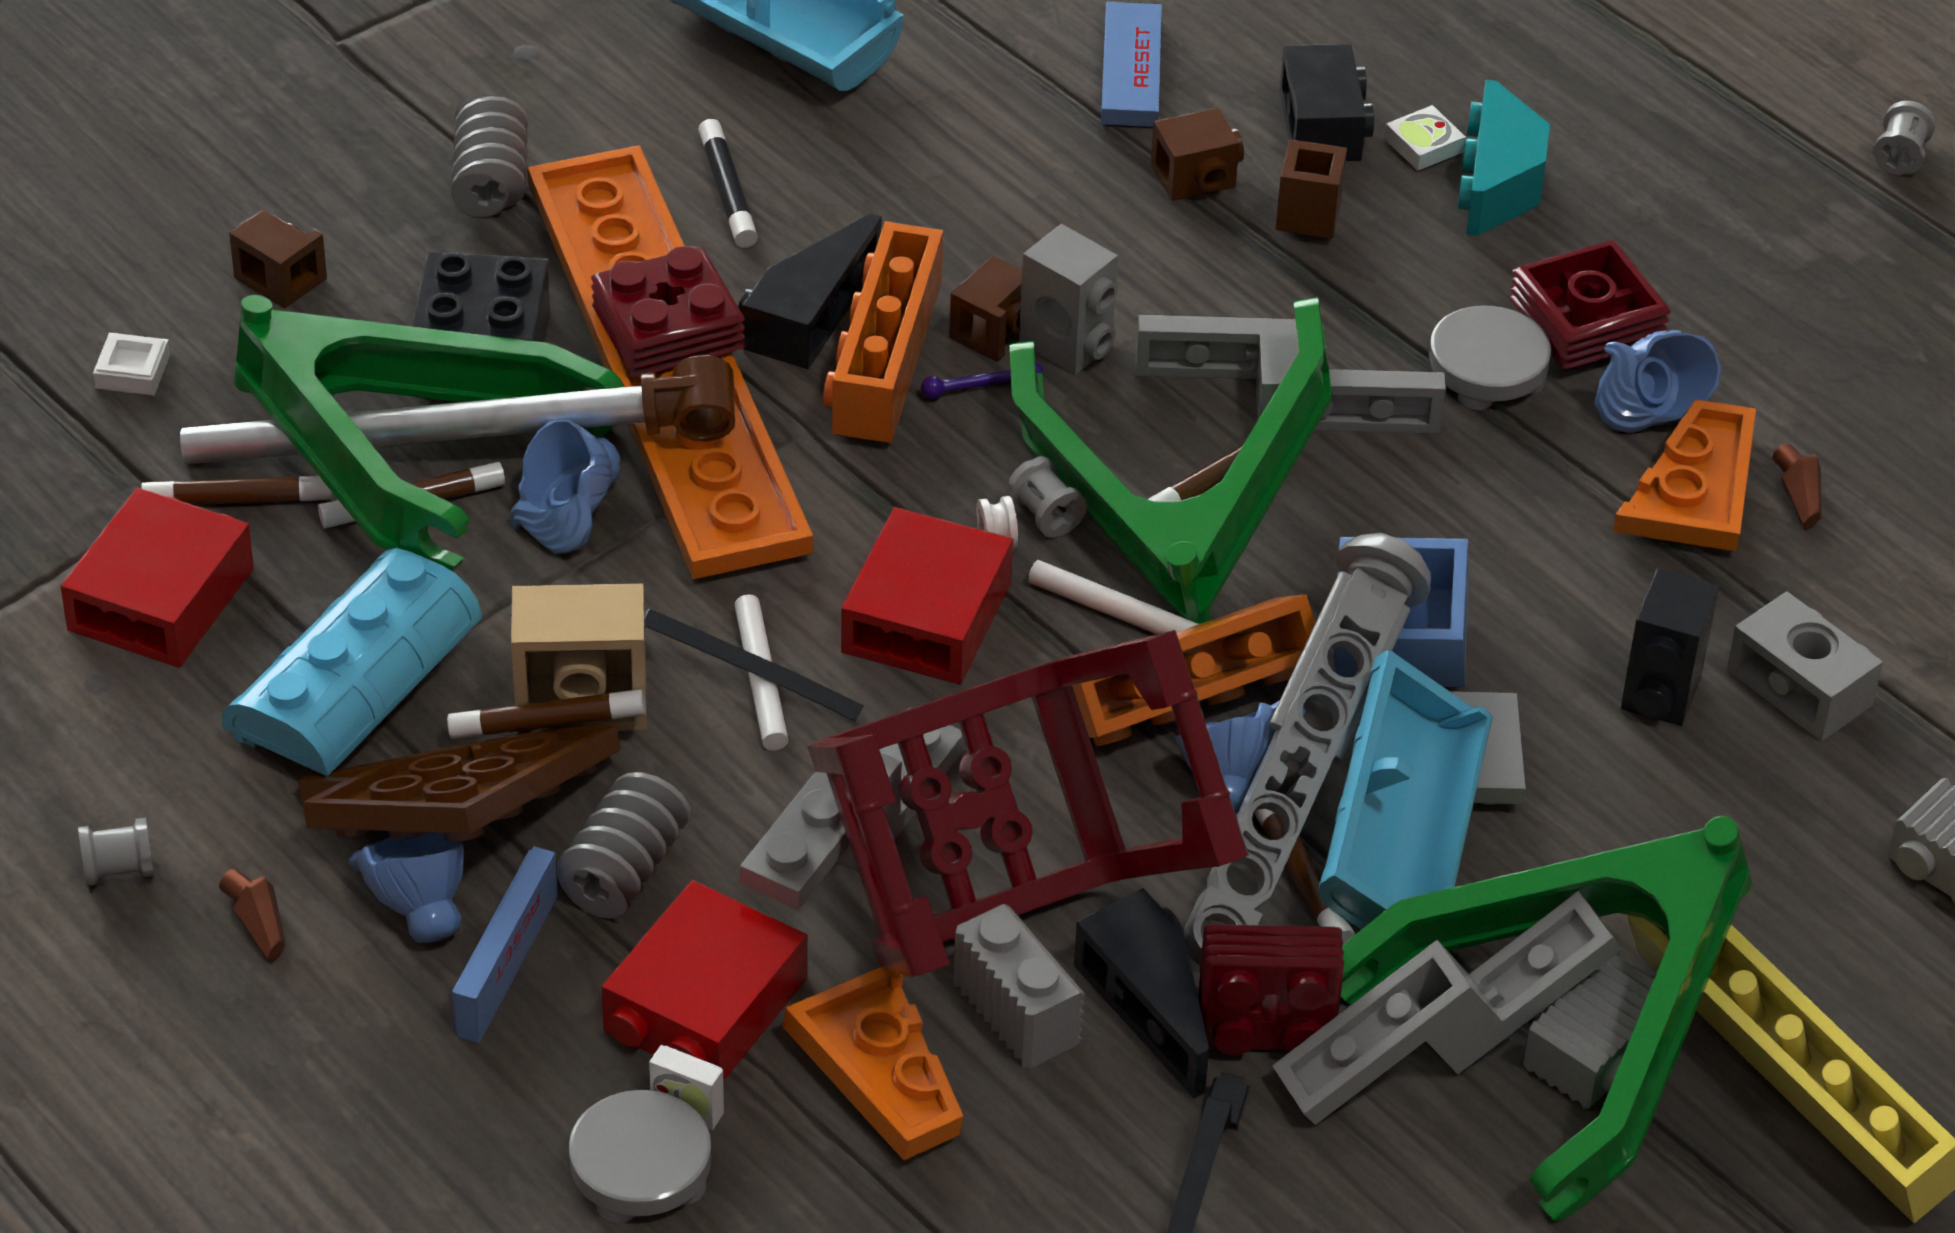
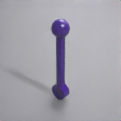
M1036 362V373L1043 372L1042 366ZM1011 370L941 380L937 376H929L922 381L920 386L921 393L927 399L935 400L943 392L1011 382Z

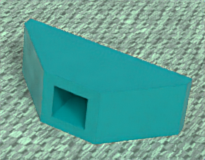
M1485 80L1483 103L1471 101L1467 136L1478 137V139L1466 138L1462 172L1473 173V176L1462 175L1457 210L1469 211L1467 235L1478 236L1539 206L1541 200L1550 124L1498 81Z

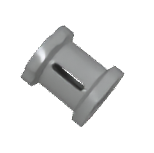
M1900 101L1888 108L1883 120L1886 132L1877 138L1873 148L1877 165L1885 172L1896 176L1914 174L1921 168L1926 156L1923 144L1931 139L1936 127L1935 117L1926 106L1915 101ZM1913 118L1917 119L1915 129L1909 132ZM1899 146L1896 158H1893L1891 155L1894 147Z
M1039 456L1033 460L1025 461L1013 472L1009 479L1008 495L1017 505L1029 508L1036 516L1037 528L1046 537L1055 538L1069 533L1081 522L1086 513V498L1076 488L1065 486L1058 478V468L1047 457ZM1031 481L1037 489L1028 487V482ZM1057 506L1066 507V512L1063 513Z
M146 817L136 818L133 826L92 832L89 826L78 827L86 886L97 885L98 879L101 877L140 872L144 878L154 876Z

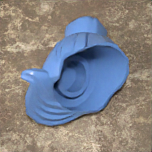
M1678 330L1654 332L1647 335L1646 338H1641L1631 347L1619 342H1610L1606 344L1604 351L1611 355V362L1599 381L1594 403L1603 422L1614 430L1626 433H1636L1650 426L1680 422L1695 399L1707 401L1719 385L1721 365L1714 346L1703 336L1682 333Z
M568 419L550 421L537 431L524 454L522 481L519 484L520 500L512 507L510 513L512 527L517 530L523 526L540 544L554 554L567 553L582 548L591 537L593 512L608 493L609 487L617 481L620 475L621 457L616 447L603 437L596 438L587 430Z
M1279 701L1272 705L1261 702L1257 712H1253L1245 717L1206 723L1226 787L1230 791L1229 796L1236 815L1276 731L1269 726V723ZM1304 708L1302 709L1303 716L1305 715L1306 711ZM1177 735L1175 737L1187 765L1191 769L1181 735Z
M430 832L410 839L387 838L367 844L362 849H357L348 859L349 865L355 871L361 872L364 883L376 898L395 912L406 917L409 934L417 943H433L444 940L460 928L462 916L456 905L452 902V899L463 878L464 849L462 841H446L443 833Z

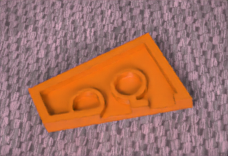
M1695 399L1666 441L1664 452L1653 468H1647L1639 480L1638 489L1629 502L1625 501L1616 513L1613 532L1737 552L1756 409Z
M880 967L786 1007L782 1027L904 1161L959 1136L964 1116L938 1056L931 1054L921 1033L923 1021L915 1004L909 1005L902 989L903 975Z

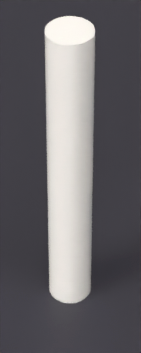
M1037 560L1033 564L1029 573L1028 582L1030 584L1154 634L1173 630L1179 632L1199 625L1041 560Z
M743 595L734 603L743 649L772 662L759 599L754 595ZM748 672L763 746L772 751L780 750L788 744L789 740L777 684Z

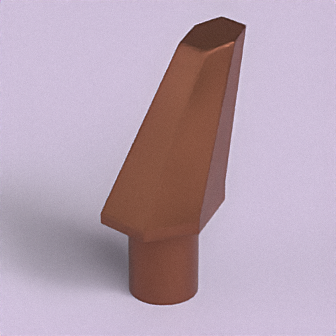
M1784 443L1774 451L1772 459L1784 472L1781 476L1783 486L1790 495L1804 530L1807 531L1814 527L1821 519V466L1816 454L1803 457L1791 443Z
M231 869L221 878L219 888L236 902L232 911L242 920L265 957L272 964L280 957L285 946L274 886L264 876L252 881L238 869Z

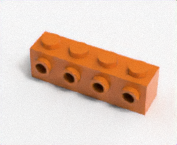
M884 222L875 253H868L865 260L862 292L856 291L852 299L849 331H842L837 348L836 371H829L825 381L823 407L832 409V434L886 443L893 442L942 285L943 230Z
M1307 594L1275 597L1176 632L1194 688L1198 692V700L1207 698L1209 705H1216L1245 695L1246 692L1243 685L1263 678L1265 685H1271L1289 680L1316 624ZM1127 673L1072 685L1089 738L1093 737L1095 746L1113 743L1131 736L1130 726L1147 719H1151L1153 726L1175 720L1171 706L1151 710Z

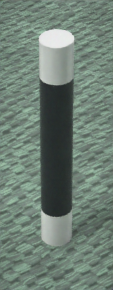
M707 119L699 125L698 131L735 243L741 248H748L757 242L758 235L721 124L716 119Z

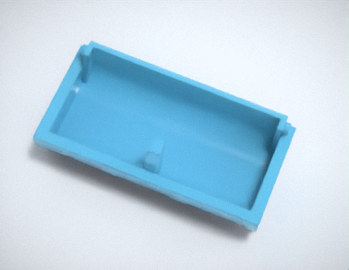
M668 0L716 24L719 28L762 48L774 57L819 78L839 91H848L856 87L888 60L896 47L903 24V14L895 10V0Z
M399 548L385 550L341 597H338L291 646H288L276 658L272 665L242 695L238 696L222 712V728L234 733L233 737L239 743L247 744L253 748L260 745L328 777L482 619V612L477 598L470 587L456 573L446 567L407 550Z
M1391 650L1384 651L1378 655L1372 665L1369 687L1352 747L1353 753L1343 795L1335 818L1336 824L1329 853L1318 888L1321 901L1333 912L1359 929H1363L1390 906L1402 899L1455 887L1493 719L1492 714L1486 708L1481 706L1472 708Z

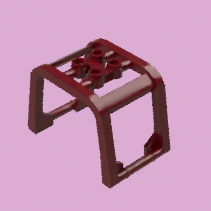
M1176 630L1071 655L1028 668L841 732L807 746L815 772L827 774L879 936L874 938L871 943L879 967L907 977H915L950 965L943 942L955 938L958 925L1002 904L1009 905L1016 915H1020L1112 882L1177 871L1220 867L1249 855L1229 796L1230 791L1226 787L1197 697L1198 692L1194 688ZM1125 673L1128 674L1151 710L1172 707L1200 794L1199 798H1193L1181 803L1182 838L1133 846L1126 849L1072 686ZM1032 697L1085 860L1036 877L1027 849L1033 834L1032 824L1027 816L1019 812L1009 782L1012 771L1011 760L1006 752L993 745L983 714ZM958 722L968 752L960 762V776L967 786L976 789L977 792L957 793L950 798L952 791L951 782L942 770L933 767L923 734ZM896 743L907 774L901 780L899 795L902 802L908 808L916 810L925 838L920 849L921 862L929 872L941 875L951 906L950 909L936 914L932 912L928 897L913 898L884 810V806L895 803L896 799L879 749ZM981 827L980 837L982 843L988 850L1001 854L1011 887L976 899L967 871L973 855L972 846L968 839L958 832V829L969 830Z

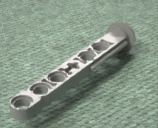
M1384 533L1364 534L1347 541L1336 554L1334 561L1339 574L1271 718L1269 726L1276 731L1236 815L1249 855L1220 867H1212L1207 878V888L1199 895L1185 925L1184 937L1188 955L1199 966H1201L1203 941L1201 936L1202 922L1214 919L1229 925H1258L1263 914L1256 910L1271 897L1332 761L1342 763L1357 730L1369 687V677L1374 659L1384 651H1393L1411 611L1408 606H1417L1427 601L1430 593L1431 572L1421 554L1404 540ZM1341 648L1352 654L1358 668L1356 676L1345 678L1332 671L1327 660L1328 650ZM1307 701H1317L1325 705L1333 717L1332 729L1319 731L1308 725L1303 717V704ZM1290 758H1293L1300 763L1298 773L1301 777L1288 789L1286 795L1276 792L1282 785L1288 772V767L1285 763ZM1257 809H1267L1278 815L1283 823L1284 831L1282 838L1269 840L1259 835L1253 826V812ZM1242 864L1249 867L1255 873L1258 880L1257 893L1245 896L1233 890L1227 880L1228 866Z

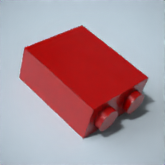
M137 487L60 585L67 631L180 668L254 569L249 523L237 520L229 515L218 514L181 502L170 496H163Z
M894 507L841 607V653L961 685L1011 585L1013 538Z
M691 880L602 985L603 1030L612 1034L620 1043L629 1047H638L653 1055L660 1045L719 1066L723 1069L724 1082L808 979V934Z

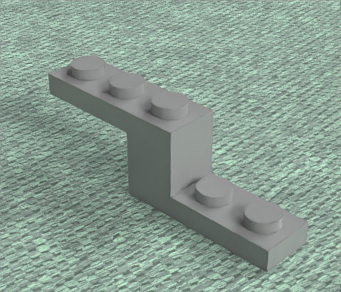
M1138 315L1135 359L1136 376L1256 379L1258 420L1299 353L1295 319ZM1329 369L1332 399L1315 430L1440 434L1446 391L1444 372Z
M948 725L923 734L933 767L942 770L946 774L965 750L961 730ZM897 743L879 749L896 799L895 803L884 806L894 840L916 813V810L908 808L902 802L899 795V786L907 771ZM815 772L742 862L740 865V884L799 910L836 862L858 871L826 773Z
M1578 891L1470 974L1436 940L1277 1061L1272 1067L1304 1115L1316 1125L1425 1041L1457 1074H1460L1623 949L1590 904Z

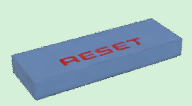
M1106 2L1101 124L1153 127V122L1158 120L1162 4Z
M533 846L532 850L528 851L452 990L454 1024L457 1037L480 1043L558 897L555 852Z

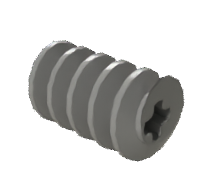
M479 95L469 97L457 104L452 161L453 182L451 187L454 204L464 214L475 219L495 216L501 213L503 209L515 205L524 196L526 188L525 175L527 171L525 163L528 141L527 128L529 122L526 111L517 102L505 97Z
M634 772L618 777L608 791V794L603 797L597 806L596 812L590 815L583 826V830L577 833L570 844V848L565 850L557 862V877L562 889L571 901L584 912L599 918L614 919L624 915L628 909L627 902L636 898L641 890V883L647 882L654 871V865L661 862L667 853L666 848L673 845L679 836V830L683 829L690 820L691 807L684 795L672 784L647 773Z

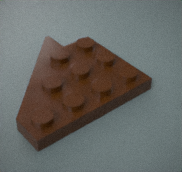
M571 724L541 728L335 770L328 777L321 773L300 778L298 785L307 828L335 829L338 837H355L377 830L389 831V836L392 839H410L430 832L443 833L446 841H466L483 835L485 832L484 826L494 820L519 815L523 812L522 805L530 800L558 793L560 791V784L566 780L594 773L597 771V763L619 752L621 748L617 725Z

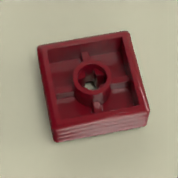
M1614 240L1513 269L1515 276L1511 279L1514 285L1510 287L1513 293L1509 296L1510 301L1520 313L1535 321L1544 330L1550 341L1551 354L1564 369H1581L1588 366L1590 362L1611 357V355L1604 351L1606 344L1610 342H1619L1631 347L1649 334L1668 330L1665 324L1669 322L1667 314L1671 313V309Z
M680 246L672 249L667 255L641 262L622 261L615 264L610 270L591 276V280L594 283L591 286L594 292L592 294L594 300L592 307L632 377L637 378L641 377L642 373H656L674 368L680 361L688 357L697 355L719 356L741 350L745 347L742 341L745 338L742 332L745 329L742 323L745 318L702 247Z
M1206 925L1203 929L1198 1000L1209 1048L1218 1049L1222 1053L1229 1055L1243 1054L1251 1049L1286 1050L1291 1052L1338 1016L1344 970L1342 929L1333 926Z

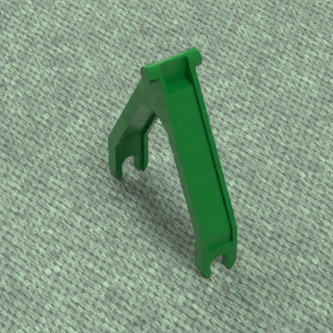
M250 295L241 301L234 386L242 392L253 394L373 543L386 550L399 548L413 552L451 571L465 560L464 557L437 546L429 535L428 526L436 527L440 531L458 539L468 530L467 524L470 522L468 515L455 504L401 480L332 396L359 390L454 402H469L586 391L587 387L596 390L624 387L622 380L611 370L556 345L545 342L272 310V302L260 295ZM616 425L584 429L595 437H602Z
M1318 297L1294 301L1299 353L1222 481L1201 495L1181 501H1151L1133 495L1046 403L1043 373H1036L1035 341L1012 343L1009 346L1012 397L1015 407L1020 413L1022 436L1026 448L1035 458L1039 456L1049 458L1058 468V478L1065 486L1076 488L1086 498V514L1180 617L1198 624L1211 620V606L1331 403L1332 389L1328 354Z
M1717 816L1710 819L1704 829L1402 899L1390 906L1343 944L1344 970L1341 997L1351 1006L1436 940L1447 951L1521 935L1578 891L1599 917L1615 913L1641 917L1666 933L1670 941L1600 1115L1544 1160L1529 1179L1534 1184L1533 1189L1543 1198L1538 1204L1556 1222L1562 1221L1574 1214L1628 1170L1636 1161L1742 897L1747 895L1752 887V879L1738 826L1730 817Z

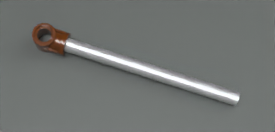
M697 355L680 361L674 367L672 377L656 378L655 372L642 373L641 386L350 412L346 414L373 447L535 433L550 421L565 419L574 422L582 428L645 422L648 435L660 434L661 427L674 426L677 433L686 439L709 442L725 437L735 427L734 374L730 364L722 358L712 355ZM274 420L182 428L180 433L181 452L186 465L300 454Z

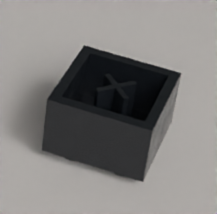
M456 252L427 253L412 327L545 342L550 317L548 259L474 255Z

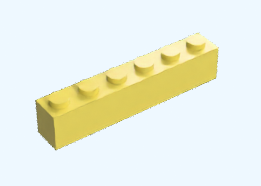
M1627 915L1638 954L1657 972L1670 939L1663 930L1646 919ZM1731 925L1696 1011L1915 1224L1955 1190V1138Z

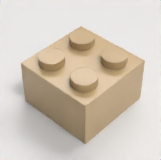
M643 584L512 586L511 647L515 705L643 689L646 715L579 724L617 725L618 731L647 730ZM531 730L517 731V733L526 732V731H531Z

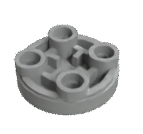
M1486 305L1462 308L1445 316L1439 321L1432 332L1429 350V362L1433 372H1444L1445 386L1457 392L1460 404L1472 410H1485L1493 404V401L1512 400L1542 391L1546 384L1551 356L1550 341L1544 330L1535 321L1522 313L1508 308Z
M652 1090L620 1092L592 1105L576 1122L569 1141L571 1174L579 1190L586 1198L597 1205V1212L608 1222L625 1223L635 1216L664 1213L680 1205L693 1204L704 1195L707 1188L706 1179L711 1166L710 1133L701 1115L680 1098Z

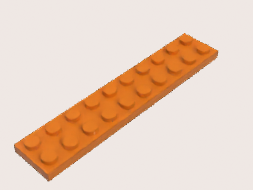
M640 145L527 167L528 186L603 366L616 373L622 380L624 387L641 386V377L636 378L630 375L592 307L594 302L592 294L594 292L591 288L592 284H594L591 280L593 274L610 270L619 262H641L667 255L672 249L684 246ZM732 352L715 356L729 363L734 374L736 420L734 429L728 435L709 442L693 441L677 433L674 426L661 427L660 434L648 435L645 422L628 424L692 579L813 554L812 531ZM674 368L656 372V378L672 377Z

